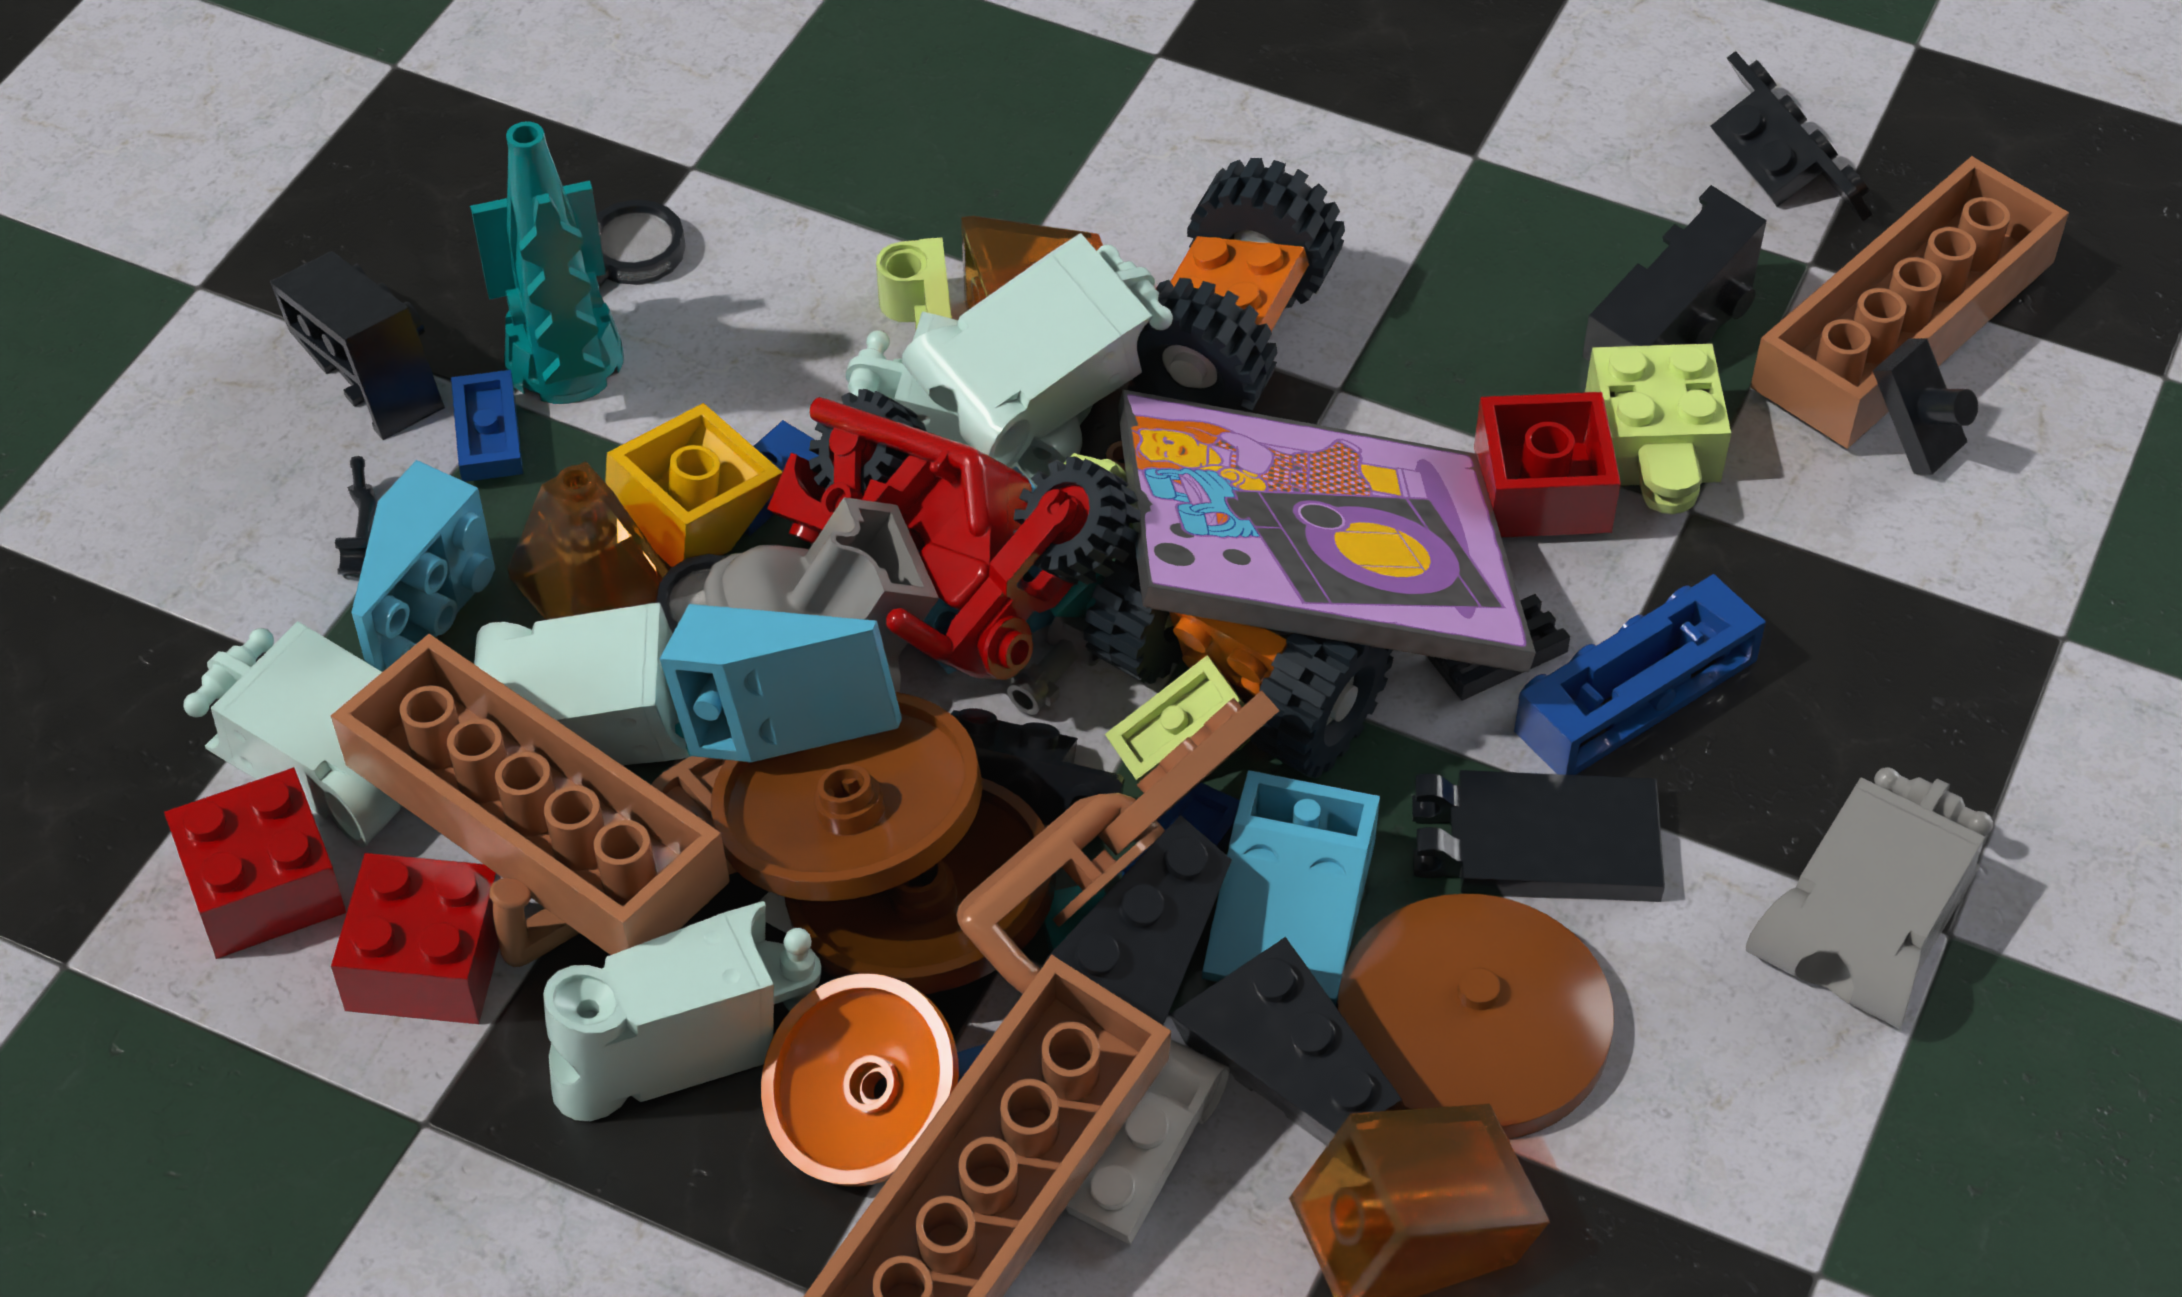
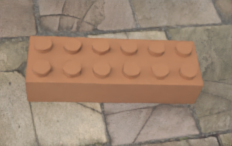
M1971 156L1761 337L1750 388L1848 449L1889 412L1873 370L1908 338H1928L1939 367L2054 263L2069 212Z
M431 634L426 635L330 715L347 767L502 878H512L522 882L531 891V898L610 955L679 930L730 882L721 832Z
M1051 955L803 1297H1003L1168 1062L1171 1030Z

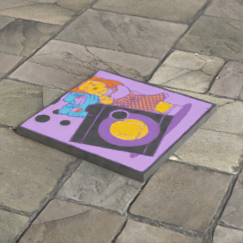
M1122 390L1118 405V415L1126 477L1129 484L1128 488L1135 492L1138 499L1131 506L1140 510L1141 522H1135L1132 525L1133 530L1139 533L1135 548L1142 603L1145 608L1507 670L1529 672L1536 652L1476 453Z

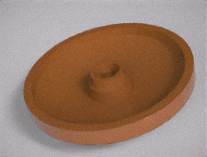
M895 692L902 717L897 729L755 762L725 760L715 779L712 790L711 817L714 828L721 832L726 859L742 877L752 884L780 896L808 901H838L869 896L886 891L919 876L943 859L960 842L970 828L979 809L982 796V777L976 750L968 732L953 715L940 706L920 697Z
M1451 894L1427 898L1409 904L1383 918L1364 935L1352 951L1344 967L1337 1001L1338 1011L1401 1097L1412 1125L1435 1135L1465 1141L1489 1142L1523 1137L1541 1131L1569 1115L1587 1098L1599 1081L1607 1062L1614 1028V1008L1609 985L1597 960L1583 942L1563 924L1531 906L1514 900L1483 894Z

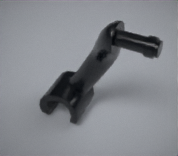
M354 456L350 460L353 485L347 488L352 500L358 507V523L355 537L335 539V548L340 551L338 575L361 574L378 503L372 485L365 483V459L362 456Z

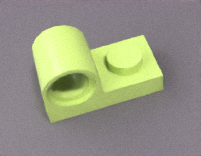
M943 238L902 241L883 248L877 255L876 260L878 301L881 312L897 322H915V330L917 329L922 311L952 319Z
M1207 655L1109 730L1105 736L1134 778L1140 782L1159 765L1158 763L1187 737L1193 736L1204 726L1207 720L1232 698H1235L1242 707L1245 704L1217 665ZM1250 739L1246 741L1238 750L1243 748L1250 741Z

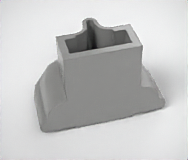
M846 497L842 499L810 549L781 545H759L743 553L731 554L715 563L704 583L707 606L877 621L895 692H900L901 688L898 657L908 642L887 628L886 617L893 609L902 608L923 621L939 599L898 505Z

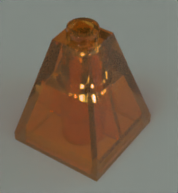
M586 461L563 469L557 477L541 485L508 567L509 578L545 620L656 603L659 583L668 572L664 563L615 493ZM680 586L671 596V601L681 596Z

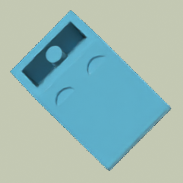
M415 460L377 503L352 608V616L364 661L381 672L386 670L426 635L431 634L436 638L438 635L448 631L459 610L475 592L482 591L488 585L495 571L478 488L418 460Z
M689 604L660 657L690 756L755 762L897 729L902 720L878 623L875 620Z
M1248 770L1227 856L1232 861L1219 891L1202 971V979L1218 982L1286 937L1336 1006L1339 987L1347 962L1375 845L1380 796Z

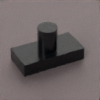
M1908 338L1873 370V373L1913 473L1933 475L1968 442L1962 426H1968L1976 419L1978 400L1975 393L1970 389H1947L1928 338Z

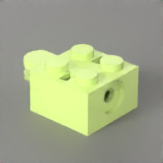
M1713 344L1592 347L1585 392L1603 393L1621 485H1641L1642 495L1647 506L1660 513L1677 514L1689 510L1696 503L1701 483L1721 482L1731 438V429Z

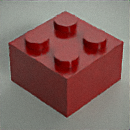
M1585 392L1480 397L1474 450L1477 454L1501 538L1612 533L1621 482L1603 393Z
M295 767L164 812L216 959L346 913L333 866Z
M365 853L331 963V969L344 1010L348 1012L479 1024L499 951L493 919V902L489 892L492 884L501 879V876L484 864Z

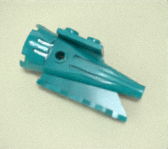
M519 122L511 126L506 133L508 145L507 198L470 206L489 300L504 296L507 299L509 311L505 318L504 362L506 370H511L514 387L523 394H525L524 387L530 391L540 393L541 401L552 404L575 403L589 399L603 391L607 387L606 378L614 372L615 368L619 373L624 360L620 335L606 302L604 303L600 294L596 276L605 275L606 272L593 189L590 180L563 186L546 143L543 128L534 122Z

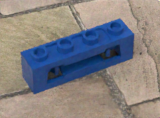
M1712 574L1693 587L1683 586L1675 591L1665 604L1645 616L1636 615L1630 618L1620 628L1618 633L1600 644H1589L1581 648L1572 657L1570 662L1551 674H1540L1532 678L1519 694L1514 732L1556 774L1576 775L1755 663L1766 621L1715 574ZM1678 647L1676 651L1666 656L1668 652ZM1713 660L1716 661L1715 664L1711 665L1703 672L1691 678V674L1703 668ZM1612 695V700L1601 706V703ZM1606 728L1607 731L1580 747L1581 743Z

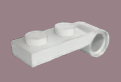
M1171 1040L1168 1062L1066 1206L1068 1214L1131 1245L1197 1123L1204 1124L1219 1104L1228 1082L1229 1067Z

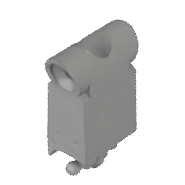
M1885 767L1875 774V784L1862 777L1859 779L1802 872L1796 887L1778 898L1755 925L1747 940L1746 952L1802 980L1826 987L1849 1004L1901 1029L1915 976L1978 872L1980 865L1977 864V860L1985 836L1993 828V821L1987 813L1965 807L1962 797L1949 792L1950 784L1939 779L1930 783L1920 777L1909 780L1899 775L1895 769Z

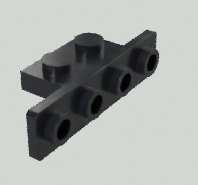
M1736 51L1729 55L1727 60L1751 94L1710 125V127L1776 207L1784 203L1819 174H1822L1863 222L1869 218L1872 213L1862 197L1870 190L1857 172L1849 164L1842 170L1834 164L1832 160L1838 154L1831 143L1818 129L1810 135L1801 125L1807 121V118L1788 94L1778 100L1771 92L1777 84L1758 60L1748 65Z
M967 708L961 711L953 710L951 713L963 725L972 739L980 766L981 777L993 781L1018 795L1030 805L1045 825H1050L1080 799L1098 794H1123L1125 779L1122 775L1073 764L1078 738L1060 734V731L1052 725L1038 722L1023 725L997 720V716L992 712L978 708Z

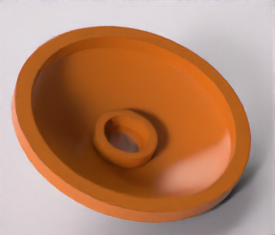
M855 974L837 978L821 985L802 998L783 1019L773 1036L765 1057L761 1079V1100L765 1121L773 1140L794 1166L816 1179L835 1185L854 1187L873 1185L888 1180L958 1084L959 1065L955 1041L947 1021L935 1004L923 993L900 980L878 974ZM885 1077L887 1081L886 1090L880 1098L875 1099L874 1087L880 1079Z

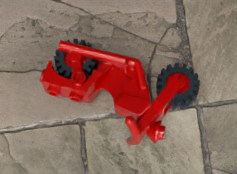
M859 389L858 396L850 392L841 396L843 404L823 397H818L812 402L810 417L817 422L815 430L821 432L822 436L820 440L810 441L809 450L819 456L808 461L794 453H790L767 508L772 513L793 523L789 534L813 544L844 497L898 505L917 550L923 547L919 554L938 597L960 612L951 621L946 636L902 608L893 609L888 613L886 617L887 628L929 657L973 678L1007 680L1012 678L1028 664L1033 652L1032 632L1026 620L1034 611L1041 613L1055 607L1074 584L1078 585V581L1088 585L1097 582L1096 573L1106 578L1113 574L1115 570L1110 561L1114 558L1124 563L1130 555L1121 549L1125 540L1136 543L1139 534L1137 531L1129 528V524L1141 522L1140 510L1131 506L1138 499L1135 492L1127 488L1129 484L1122 478L1086 458L1083 461L1076 456L1066 457V464L1059 460L1048 463L1051 475L1047 476L1038 471L1031 478L1037 485V488L1032 493L1029 480L1021 473L972 446L927 432L924 423L917 420L918 415L914 411L880 392L875 391L874 393L868 389ZM1032 565L1043 569L1033 581L1026 582L1023 580L1024 574Z

